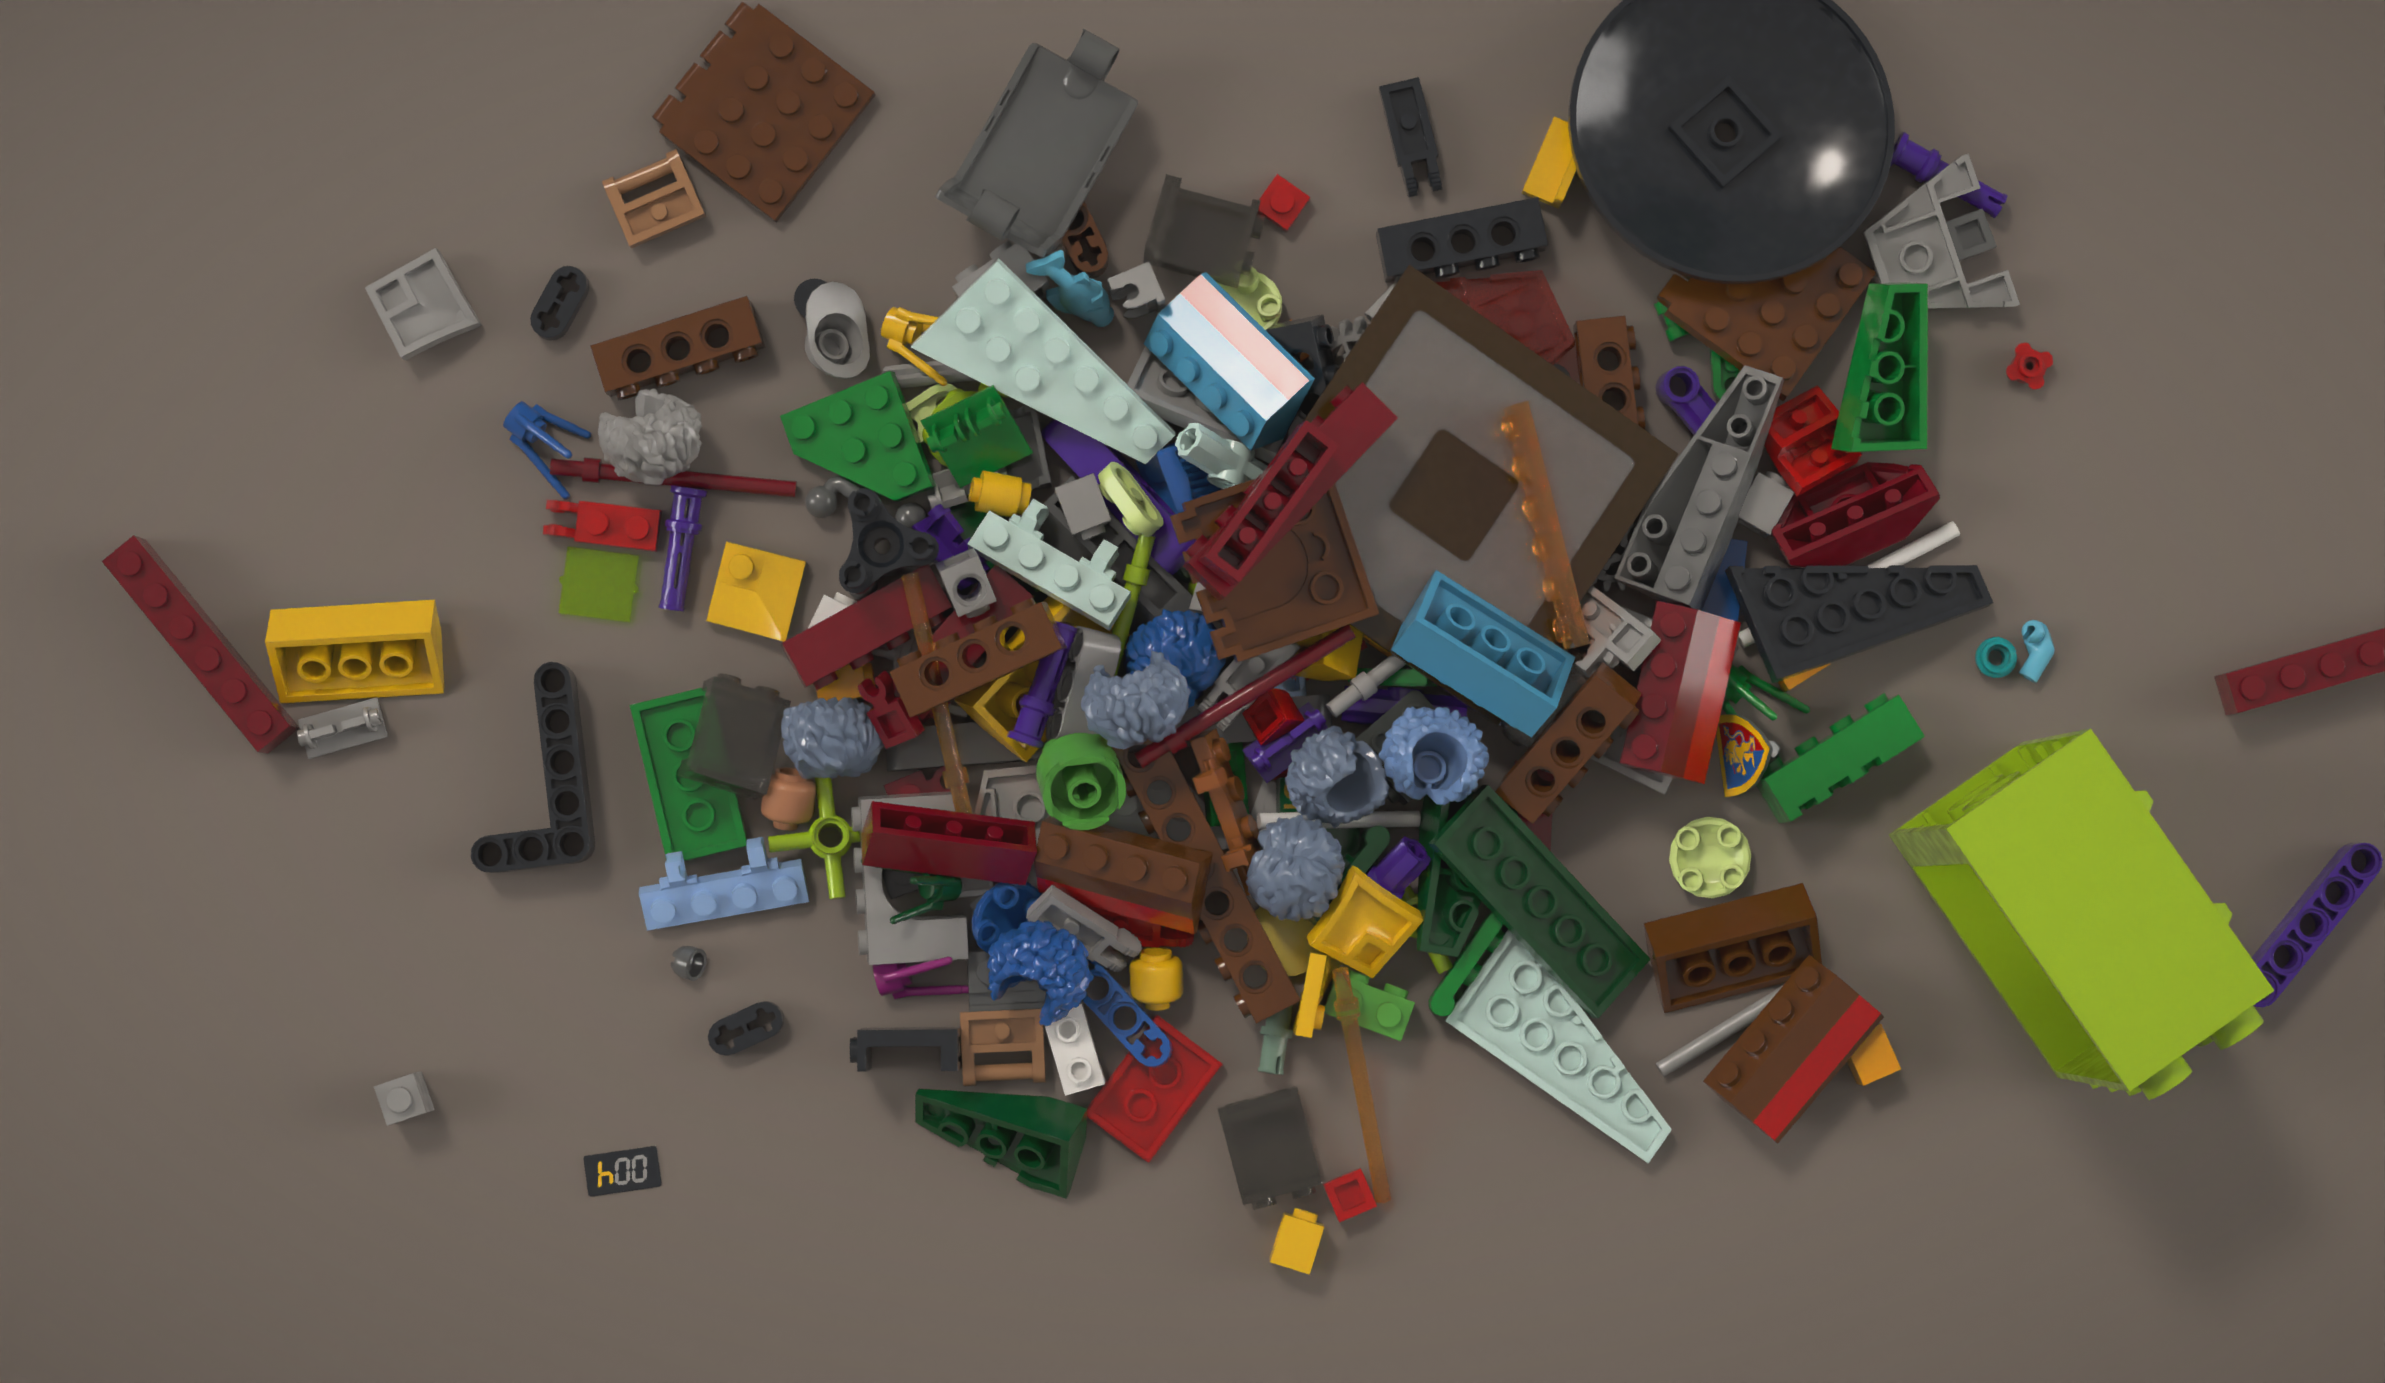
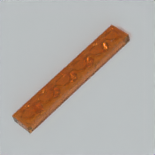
M1529 401L1512 404L1504 408L1505 416L1501 417V425L1506 440H1512L1515 456L1511 459L1513 473L1517 481L1522 480L1526 497H1522V509L1526 520L1533 523L1536 537L1532 538L1533 552L1536 560L1543 562L1546 578L1542 579L1544 595L1548 602H1553L1557 618L1552 620L1553 631L1559 643L1563 642L1565 650L1590 644Z

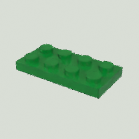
M706 686L630 705L664 853L682 851L684 861L746 847L748 838L712 687Z

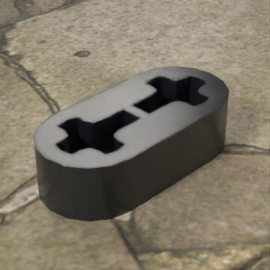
M563 266L557 269L551 276L530 317L533 330L543 339L557 340L563 337L570 328L589 291V281L582 271L573 266ZM573 275L577 276L575 282L580 286L578 292H568L562 302L560 298L564 288L560 285V281L563 278L570 280ZM556 305H559L560 308L556 314V319L560 322L558 328L550 327L547 331H543L545 324L540 320L543 313L551 315Z
M763 1001L720 1019L709 1030V1045L716 1053L728 1056L775 1036L782 1029L784 1024L783 1011L775 1003ZM761 1008L766 1013L774 1012L776 1019L771 1022L772 1030L768 1032L764 1026L750 1030L747 1024L759 1018L758 1010ZM726 1025L728 1030H734L742 1026L745 1032L733 1039L735 1045L733 1048L729 1049L726 1043L719 1045L716 1037L722 1034L720 1027Z

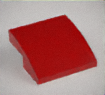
M1818 385L1776 407L1764 445L1779 473L1796 496L1805 493L1857 464L1863 455L1861 452L1831 449L1839 410Z

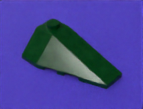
M1475 792L1467 795L1462 801H1450L1446 805H1438L1427 794L1424 796L1419 827V843L1426 849L1431 861L1418 876V910H1420L1424 921L1417 928V951L1458 957L1479 914L1478 907L1481 900L1428 844ZM1507 804L1518 816V812L1515 809H1513L1509 804Z
M919 1088L915 1094V1123L957 1147L964 1146L965 1144L983 1153L985 1155L983 1161L993 1167L999 1162L1018 1173L1019 1175L1016 1180L1024 1185L1067 1199L1086 1139L1087 1108L1047 1096Z

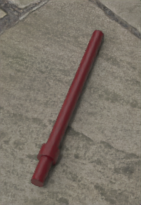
M587 457L584 458V461L551 459L550 475L581 477L583 482L600 483L601 479L633 482L626 477H618L614 471L615 467L612 464L602 463V459ZM692 471L680 472L673 477L666 478L660 484L793 498L796 497L797 481Z
M1349 625L1337 629L1189 721L1176 727V733L1164 737L1158 743L1153 742L1134 754L1142 768L1170 751L1175 754L1188 746L1186 741L1355 639L1354 632Z

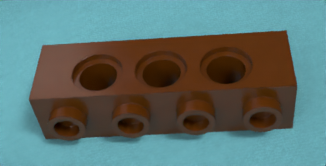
M748 296L590 345L605 393L610 397L616 395L618 400L635 397L638 395L641 387L656 383L657 388L675 384L680 381L679 375L694 370L696 375L713 372L719 369V362L734 358L735 363L751 360L758 356L757 350L766 348ZM717 328H724L729 332V340L721 348H713L708 343L710 333ZM680 340L687 341L690 345L688 356L679 361L671 359L669 350L672 344ZM639 353L649 354L651 358L649 368L642 373L632 372L630 367L632 358Z
M1625 315L1576 321L1573 325L1579 384L1600 399H1602L1603 393L1607 391L1617 392L1623 400V407L1619 412L1645 430L1644 410L1642 406L1636 407L1634 391L1640 390L1638 366H1631L1630 350L1636 349L1633 325H1626ZM1602 351L1614 353L1618 358L1617 369L1613 371L1602 369L1597 362L1598 353Z
M1033 598L1027 599L1010 607L1013 615L1001 621H998L996 616L993 615L973 624L975 632L960 639L958 633H954L936 641L937 650L922 656L920 650H917L897 659L900 667L890 671V674L910 718L919 716L1067 648L1047 602L1036 604ZM1012 626L1020 628L1025 636L1024 644L1018 650L1010 649L1005 643V633ZM975 643L983 646L987 653L986 662L979 668L972 666L967 659V651ZM936 661L943 662L949 670V677L942 685L934 683L929 675L930 667Z
M1602 662L1502 778L1495 792L1532 824L1542 813L1549 817L1562 802L1563 797L1559 793L1568 784L1574 788L1588 772L1589 769L1584 764L1592 755L1597 759L1601 758L1611 746L1614 739L1610 735L1619 725L1625 730L1640 711L1635 705L1642 693ZM1587 711H1599L1605 717L1606 722H1594L1589 718ZM1562 740L1574 741L1579 746L1580 751L1571 752L1563 746ZM1546 769L1550 771L1555 780H1543L1538 775L1537 770Z

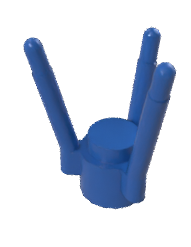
M521 401L513 407L503 423V427L512 433L509 440L522 449L563 499H568L570 497L569 492L555 475H550V469L528 444L527 440L534 443L540 439L553 450L570 459L572 452L545 432L547 424L543 420L585 439L591 437V432L547 412L538 404L532 408L524 401Z

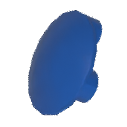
M1000 882L986 891L976 904L972 917V932L978 946L988 953L991 944L998 941L1001 933L1018 929L1021 923L1029 922L1026 918L1027 910L1042 895L1038 892V889L1029 882H1026L1025 885Z

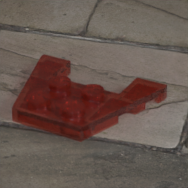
M1542 270L1491 274L1488 278L1477 279L1458 277L1450 278V281L1435 282L1552 365L1575 347V339Z

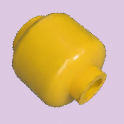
M1164 947L1142 949L1139 956L1131 961L1129 965L1130 993L1136 1001L1144 1003L1146 1009L1152 1011L1166 1010L1170 1008L1171 1002L1178 1000L1182 996L1184 991L1183 964L1179 957L1172 955L1171 949Z

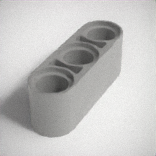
M1082 626L1076 627L1078 632L1069 651V656L1052 702L1055 705L1054 709L1056 711L1054 716H1049L1046 724L1047 741L1073 733L1097 734L1089 731L1087 727L1088 722L1085 712L1082 711L1081 701L1084 696L1085 686L1089 683L1090 675L1094 674L1093 668L1095 666L1104 665L1105 672L1114 677L1121 651V642L1117 635Z

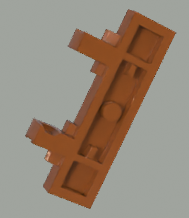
M1217 728L1199 734L1190 741L1201 773L1192 779L1198 794L1209 792L1229 847V851L1221 856L1226 872L1237 869L1246 896H1249L1251 894H1249L1246 884L1248 879L1247 872L1252 856L1255 852L1261 850L1257 841L1259 830L1254 817L1248 815L1243 802L1245 793L1242 782L1237 776L1233 775L1229 760L1231 755L1229 746L1223 737H1219Z

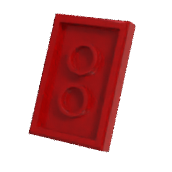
M1156 1015L1153 1021L1168 1036L1172 1043L1173 1051L1168 1062L1161 1067H1148L1139 1062L1129 1051L1087 1107V1117L1148 1163L1223 1064L1159 1015ZM1142 1033L1139 1039L1147 1048L1143 1054L1147 1059L1150 1056H1154L1157 1059L1160 1058L1163 1054L1159 1049L1163 1044L1162 1040L1159 1039L1154 1042Z

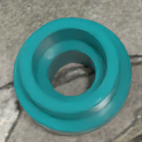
M1992 637L1984 640L1978 646L1975 662L1978 669L1984 675L1991 678H2001L2008 675L2015 668L2017 653L2012 643L2001 637ZM1992 650H1997L2002 655V661L1997 666L1991 664L1988 658Z

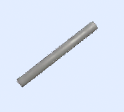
M1781 987L1657 1062L1656 1066L1663 1077H1666L1749 1026Z

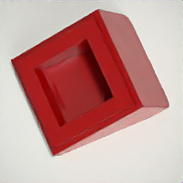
M1273 688L1258 697L1242 713L1260 745L1263 746L1292 731L1305 721L1290 694L1286 690Z

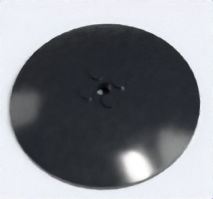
M1622 0L1596 29L1579 61L1570 92L1568 130L1573 159L1584 189L1596 210L1623 241L1649 260L1680 275L1721 284H1750L1787 277L1814 265L1838 249L1859 228L1879 198L1889 173L1894 149L1895 115L1886 74L1876 52L1853 19L1832 0ZM1719 123L1729 124L1735 131V139L1731 142L1719 140L1714 132L1715 126Z

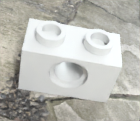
M1082 1003L1077 1008H1072L1066 1017L1051 1023L1050 1026H1045L1065 1096L1106 1083Z

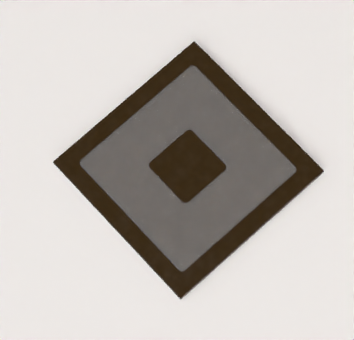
M1408 265L1303 421L1311 422L1318 414L1325 419L1335 409L1330 401L1346 385L1353 390L1362 382L1398 417L1381 437L1335 483L1379 611L1378 615L1349 625L1486 720L1498 726L1502 721L1501 718L1476 705L1469 698L1448 685L1441 683L1432 675L1391 651L1403 621L1435 570L1439 571L1553 643L1678 456V453L1417 269Z

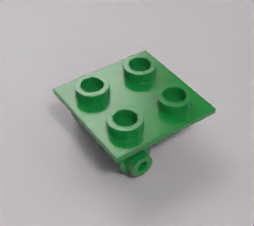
M994 385L921 420L923 427L929 435L926 438L929 448L933 453L937 451L940 453L960 488L970 484L973 477L980 478L983 470L995 472L1033 453Z

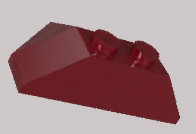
M1867 462L1832 477L1799 496L1794 494L1781 515L1778 524L1771 530L1772 536L1789 565L1800 567L1846 566L1905 540L1939 501L1940 494L1922 465L1910 464L1908 467L1895 463Z

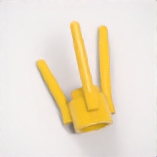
M892 307L886 314L881 328V336L889 340L887 349L899 353L941 386H946L948 382L946 378L905 347L908 343L912 344L921 336V333H924L939 317L911 312L901 307Z

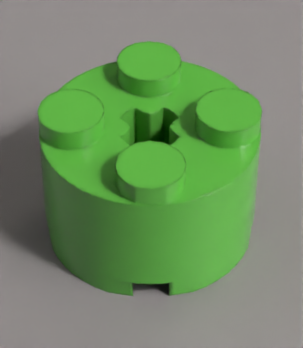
M1073 733L1058 739H1051L1044 744L1036 767V778L1047 813L1052 818L1054 817L1062 822L1063 826L1073 830H1090L1110 820L1109 816L1117 808L1120 810L1124 804L1126 783L1116 753L1112 747L1107 745V740L1099 734Z

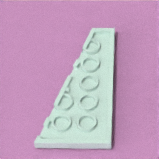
M999 258L910 347L989 387L994 385L997 391L1144 464L1175 436V431Z
M1508 929L1500 944L1482 965V969L1477 977L1466 988L1455 1004L1453 1012L1444 1021L1639 1158L1649 1163L1672 1129L1627 1071L1624 1064L1604 1040L1580 1005Z

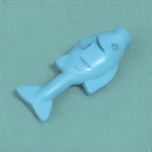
M1058 250L1045 258L1026 263L1027 273L1049 276L1059 285L1056 288L1046 290V298L1054 308L1092 322L1097 327H1105L1112 321L1114 310L1110 306V300L1106 290L1102 287V282L1089 278L1085 272L1077 275H1071L1063 268L1065 263L1063 250Z

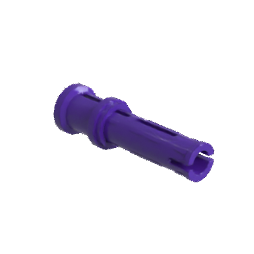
M1902 132L1894 143L1890 167L1895 164L1915 175V181L1926 183L1949 164L1941 160L1942 155L1939 154V151L1935 149L1929 151L1909 140L1907 133ZM1979 180L1980 189L1957 196L1978 209H1983L1984 212L1993 218H1996L2002 209L2000 205L2004 204L2008 195L1998 192Z
M671 486L670 492L674 494L671 516L665 522L666 530L670 531L664 567L661 600L658 608L684 612L694 537L699 535V531H702L699 517L702 498L707 497V491ZM688 499L686 518H684L686 500ZM681 533H684L683 542L680 546ZM680 552L681 555H680L678 576H677L676 588H674L673 586H674V579H675V573H676L677 559H678V553Z
M1057 621V626L1067 648L1039 660L1028 694H1024L1023 698L1020 697L1019 704L1022 707L1014 730L1009 731L1007 737L1039 749H1042L1044 745L1041 738L1048 718L1055 714L1056 709H1054L1055 705L1052 702L1066 665L1069 651L1078 632L1077 628Z

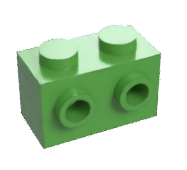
M1350 969L1346 970L1345 976L1335 973L1324 1003V1013L1401 1041L1415 1002L1407 1000L1409 991L1388 983L1385 984L1383 990L1369 986V976Z

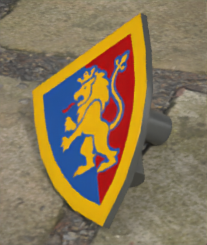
M1724 714L1720 716L1716 736L1725 797L1738 796L1749 792L1760 781L1768 767L1770 758L1779 757L1781 749L1778 742L1768 741L1764 733L1751 720L1737 714Z

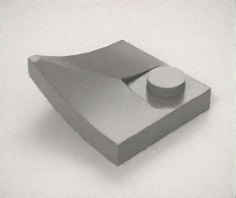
M436 248L365 287L397 352L405 361L439 343L482 325L455 280L441 252Z

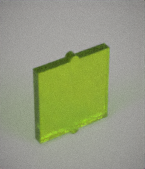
M568 546L564 576L559 577V582L562 583L558 613L630 623L634 593L639 591V587L636 586L639 555Z

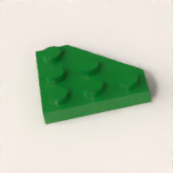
M888 371L780 416L793 454L894 501H902L936 487L896 374L893 371Z

